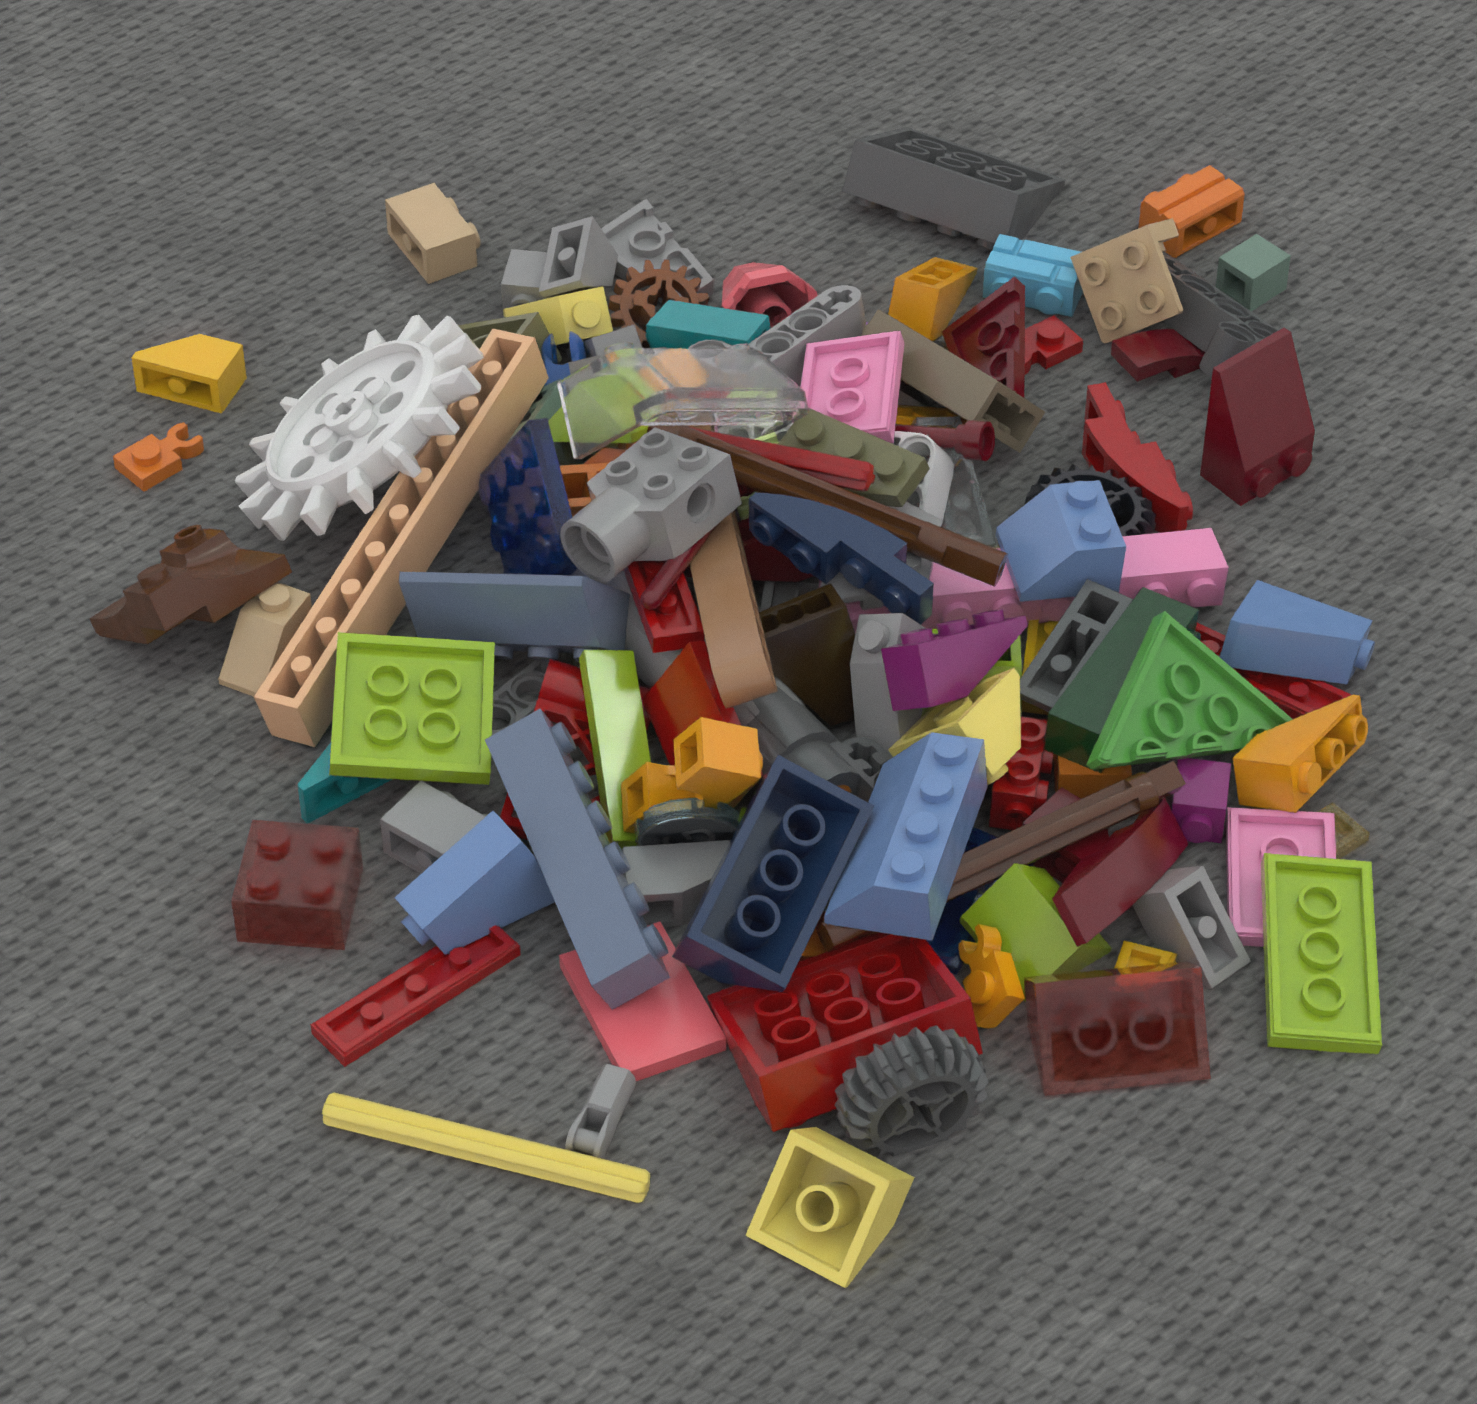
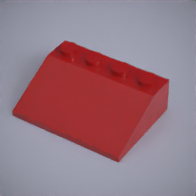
M879 932L844 945L829 953L825 952L798 962L783 992L735 985L707 996L709 1006L726 1036L728 1047L753 1101L772 1132L784 1128L797 1127L810 1118L836 1109L834 1104L838 1098L835 1089L844 1083L842 1074L846 1070L857 1067L855 1058L867 1056L873 1052V1044L882 1046L891 1041L894 1033L898 1037L906 1036L915 1027L924 1033L928 1028L935 1025L942 1032L954 1029L959 1037H966L969 1044L974 1046L978 1055L983 1054L971 998L925 939Z

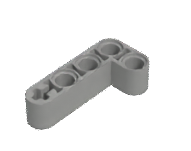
M849 285L831 287L742 349L719 340H704L691 345L687 349L686 355L712 383L697 401L740 419L756 417L769 410L776 403L801 387L806 344L861 336L866 326L860 290Z

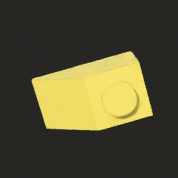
M603 286L503 309L504 317L539 312L549 334H553L556 346L569 343L570 331L578 334L582 340L591 339L613 331Z

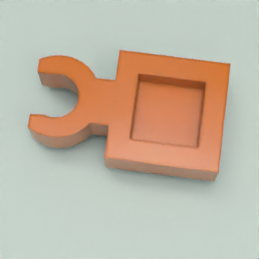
M185 423L176 424L168 430L167 437L162 440L150 434L113 455L114 467L145 492L183 470L181 459H190L200 455L204 451L203 437L197 435L191 440L184 441L189 438L188 426Z

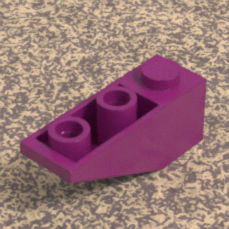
M1003 609L973 614L974 624L972 625L968 624L967 618L936 624L938 634L934 635L931 628L901 633L902 643L881 649L892 710L928 708L967 697L1028 626L1026 616L1004 618Z

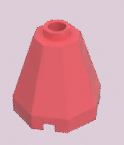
M748 263L735 266L723 281L722 308L769 315L772 328L817 297V291L783 265Z

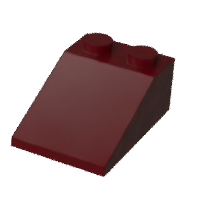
M1285 327L1213 367L1200 476L1239 506H1242L1255 497H1265L1273 490L1275 485L1287 478L1302 475L1312 461L1315 429L1292 334Z

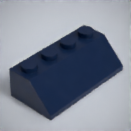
M777 755L762 777L672 957L720 983L783 992L874 805Z

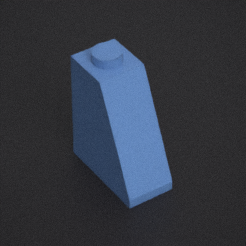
M1257 580L1230 620L1220 658L1236 669L1347 685L1356 668L1365 670L1369 663L1375 641L1369 640L1367 637L1373 620Z
M494 810L394 897L409 914L401 921L408 931L422 946L431 939L445 955L449 954L454 948L464 947L490 934L489 928L495 925L503 928L555 902L536 857Z

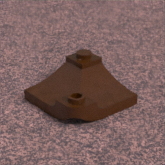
M193 525L175 534V542L159 551L161 564L150 566L137 575L138 582L123 590L124 597L89 619L95 632L101 637L149 644L187 619L215 623L292 573L285 554L241 549L230 541L224 530L202 529L201 525Z

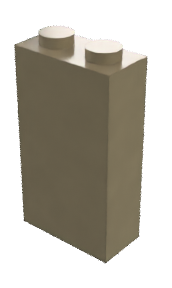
M877 309L871 321L864 327L861 336L901 331L904 340L901 380L967 421L991 422L997 440L1019 453L1022 451L1045 411L1001 382Z

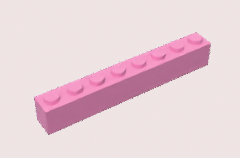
M1212 528L1122 536L1126 544V552L1119 589L1120 594L1134 599L1142 587L1194 608L1222 605L1229 567ZM934 563L930 581L934 583L932 615L921 625L925 628L937 629L936 624L966 618L968 619V624L972 625L974 624L973 614L1003 609L1004 618L1026 616L1027 624L1029 620L1039 619V623L1060 621L1075 597L1020 602L1006 563L1002 576L995 587ZM860 601L845 603L855 634L859 614L891 613L885 606L862 610Z

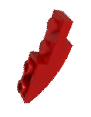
M1106 382L1088 385L1082 455L1088 466L1090 467L1092 464L1096 471L1103 473L1111 469L1112 476L1118 479L1128 477L1130 487H1140L1142 489V497L1152 501V511L1156 514L1154 522H1156L1155 530L1157 532L1186 530L1187 521L1192 520L1193 517L1192 502L1189 494L1186 491L1182 492L1176 482V472L1170 459L1165 460L1156 441L1141 444L1137 432L1130 431L1126 423L1124 407L1120 400H1114Z

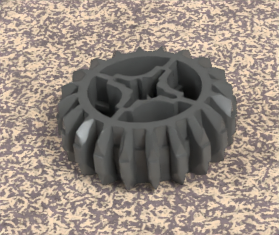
M935 1025L928 1028L924 1033L917 1027L912 1028L906 1036L898 1037L894 1033L891 1041L882 1046L873 1044L874 1051L867 1056L855 1058L857 1067L846 1070L842 1074L844 1083L835 1089L838 1098L834 1104L838 1111L837 1118L848 1139L855 1144L856 1148L865 1150L866 1153L874 1157H878L885 1152L895 1157L900 1153H908L924 1148L941 1140L946 1141L948 1136L954 1131L966 1129L965 1120L977 1116L980 1113L978 1104L988 1097L985 1087L989 1081L985 1075L986 1069L972 1044H969L966 1037H959L954 1029L942 1032Z

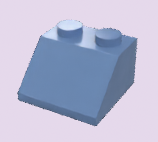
M1100 480L1051 484L996 527L995 536L1001 551L1008 553L1006 565L1020 602L1076 597L1087 579L1119 593L1126 544Z

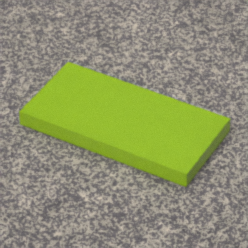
M1264 853L1261 861L1267 1047L1379 1054L1382 1047L1372 863L1369 861Z

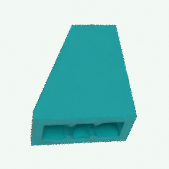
M668 300L646 324V340L650 348L666 347L667 353L681 348L686 353L691 345L704 340H719L742 349L768 331L771 326L769 315ZM762 415L752 417L750 419L762 420Z

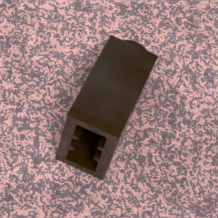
M829 583L759 612L774 675L831 727L842 722L855 721L850 671L855 632L847 607L833 585Z

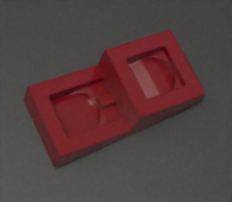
M1156 329L1130 334L1112 340L1111 356L1137 382L1166 370L1174 378L1198 370L1205 354L1203 350L1174 329Z

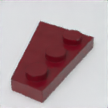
M1014 276L941 332L949 352L1001 382L1024 398L1025 285Z

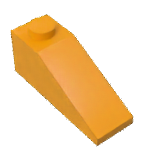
M937 257L920 264L895 278L888 315L929 340H936L942 336L941 331L951 321L975 278L978 268Z

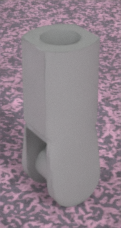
M611 1064L602 1066L582 1109L569 1129L565 1150L573 1152L578 1150L592 1154L593 1157L605 1158L617 1125L636 1086L635 1076L629 1069ZM590 1126L601 1130L598 1133L587 1130V1127Z

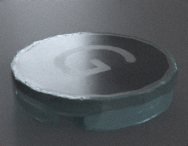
M698 798L669 800L653 805L643 812L644 820L637 818L634 824L635 842L637 846L731 840L741 821V817L737 810L723 802H717V809L705 807L704 800H698Z

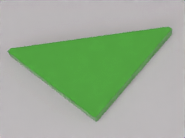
M1164 611L1153 617L1086 765L1094 770L1239 752L1257 734L1293 719Z

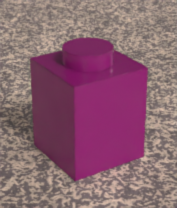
M1192 758L1178 759L1177 768L1186 784L1173 794L1171 811L1186 840L1193 843H1222L1231 763Z

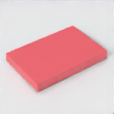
M660 921L653 923V925L662 936L669 952L661 958L670 978L613 1010L591 986L576 950L559 955L560 968L610 1062L614 1066L629 1069L635 1076L636 1081L726 1050V1036L685 964L672 957L676 948Z

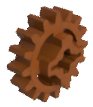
M664 259L661 269H654L651 261L645 260L643 272L639 273L631 266L627 269V282L620 279L616 280L613 291L617 295L610 296L608 309L615 311L610 314L612 327L621 328L635 325L642 348L648 349L650 345L646 340V324L656 314L655 306H657L658 298H662L661 307L668 300L707 306L709 295L708 293L697 294L701 284L699 277L693 278L690 281L685 279L686 266L683 265L676 272L670 271L669 260ZM652 285L651 287H649V288L646 289L645 291L640 290V289H642V288H644V287H646V286Z

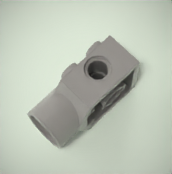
M654 427L587 482L591 502L563 524L560 531L561 542L574 565L586 576L598 582L611 581L633 561H667L668 559L678 557L742 504L730 454Z

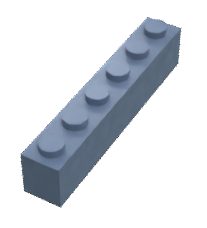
M538 709L485 739L594 990L613 1010L669 979V973L661 958L669 953L667 946L653 924L647 927L642 915L650 911L648 904L634 882L628 884L624 873L631 870L630 864L616 841L610 843L606 836V832L613 829L611 822L597 800L592 803L588 796V792L594 789V785L581 762L577 761L574 763L570 756V753L577 748L565 725L562 722L553 725L544 712Z

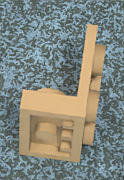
M1173 218L1145 225L1070 257L1103 343L1127 336L1183 312L1182 304L1162 253L1166 251L1163 242L1179 236Z

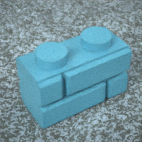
M999 234L993 246V251H991L985 263L983 298L988 297L1015 276L1025 285V307L1037 309L1048 315L1060 314L1072 317L1083 290L1070 257L1081 252L1030 240H1019L1016 237Z

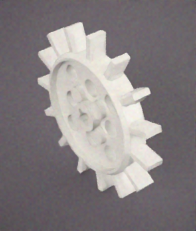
M415 315L411 317L397 340L386 342L375 329L368 333L363 351L348 358L339 365L328 358L321 364L324 376L299 399L287 396L282 399L280 405L287 414L278 425L276 431L252 438L249 446L263 462L236 476L235 483L248 497L239 505L240 509L258 529L266 525L275 537L281 541H284L301 520L317 536L325 534L336 509L353 501L365 514L369 513L374 509L373 490L388 481L399 471L412 478H415L422 472L415 456L432 436L455 435L460 427L448 414L447 408L452 403L480 392V383L468 369L484 358L483 353L451 317L446 316L431 330L420 315Z

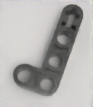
M1163 254L1182 304L1183 312L1162 322L1205 352L1199 365L1205 374L1212 377L1213 367L1278 331L1182 263Z

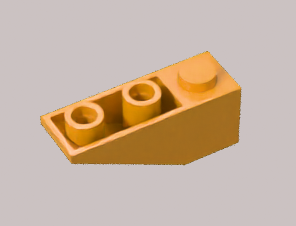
M1360 695L1348 696L1257 734L1233 757L1239 805L1296 813L1365 743L1368 723L1366 717L1362 716Z

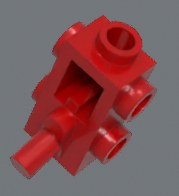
M1021 717V748L1005 763L1008 771L994 782L989 827L1015 830L1021 827L1022 823L1047 801L1049 781L1040 780L1041 773L1051 774L1054 754L1044 750L1048 720Z

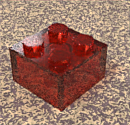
M252 820L231 900L237 942L345 950L363 872L359 828Z

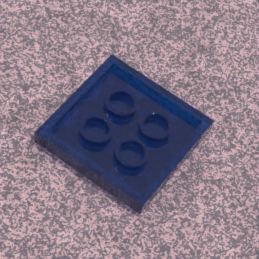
M548 419L528 420L480 474L479 494L483 504L488 505L492 520L490 529L492 546L496 552H500L504 568L503 574L571 576L578 568L570 560L562 545L560 531L563 524L572 518V513Z

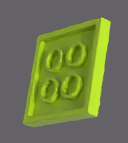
M338 632L329 775L489 785L491 753L485 739L492 736L495 642Z

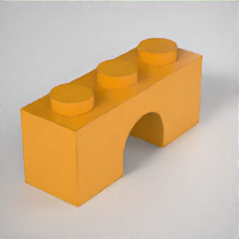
M700 717L674 739L675 765L646 762L621 783L623 831L642 835L643 832L652 826L670 820L711 818L761 778L763 757L759 751L758 730L756 728Z

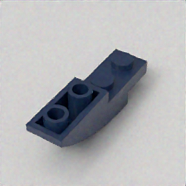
M757 492L749 498V531L752 532L753 536L761 544L768 547L772 546L788 557L801 572L811 573L825 584L840 572L852 586L858 589L863 588L882 601L891 613H903L920 625L932 615L934 583L906 564L907 543L857 515L812 500Z

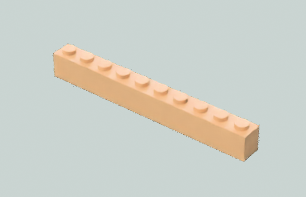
M492 329L479 350L483 353L484 358L468 369L480 383V392L452 403L447 408L448 414L460 427L455 435L432 436L415 456L422 471L418 476L412 478L399 472L255 694L254 699L272 736L316 747L333 719L338 632L387 635L406 605L399 584L400 571L426 572L504 450L509 439L549 379L535 337Z

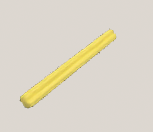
M335 1092L328 1095L322 1110L323 1123L327 1126L636 1203L644 1201L650 1187V1172L646 1169Z

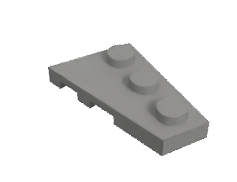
M647 199L601 228L618 254L614 274L626 282V273L629 267L632 266L641 273L643 272L645 260H650L654 269H661V265L664 259L670 262V271L676 272L684 265L687 267L685 279L688 281L697 277L701 279L697 294L708 293L709 297L714 294V279L688 248H681L673 238V230L666 222L660 223L654 216V208ZM652 285L646 286V287H644V288H642V289H640V290L645 291L646 289H648V288L651 287Z

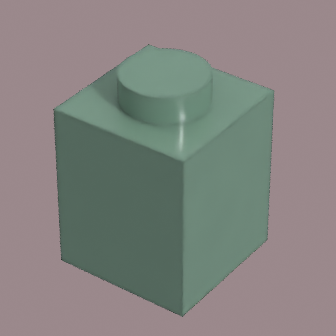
M1255 234L1219 257L1215 287L1252 312L1286 290L1291 255L1258 234Z

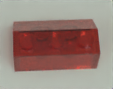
M1185 961L1024 977L1028 1030L1044 1096L1211 1079L1202 970L1200 966Z

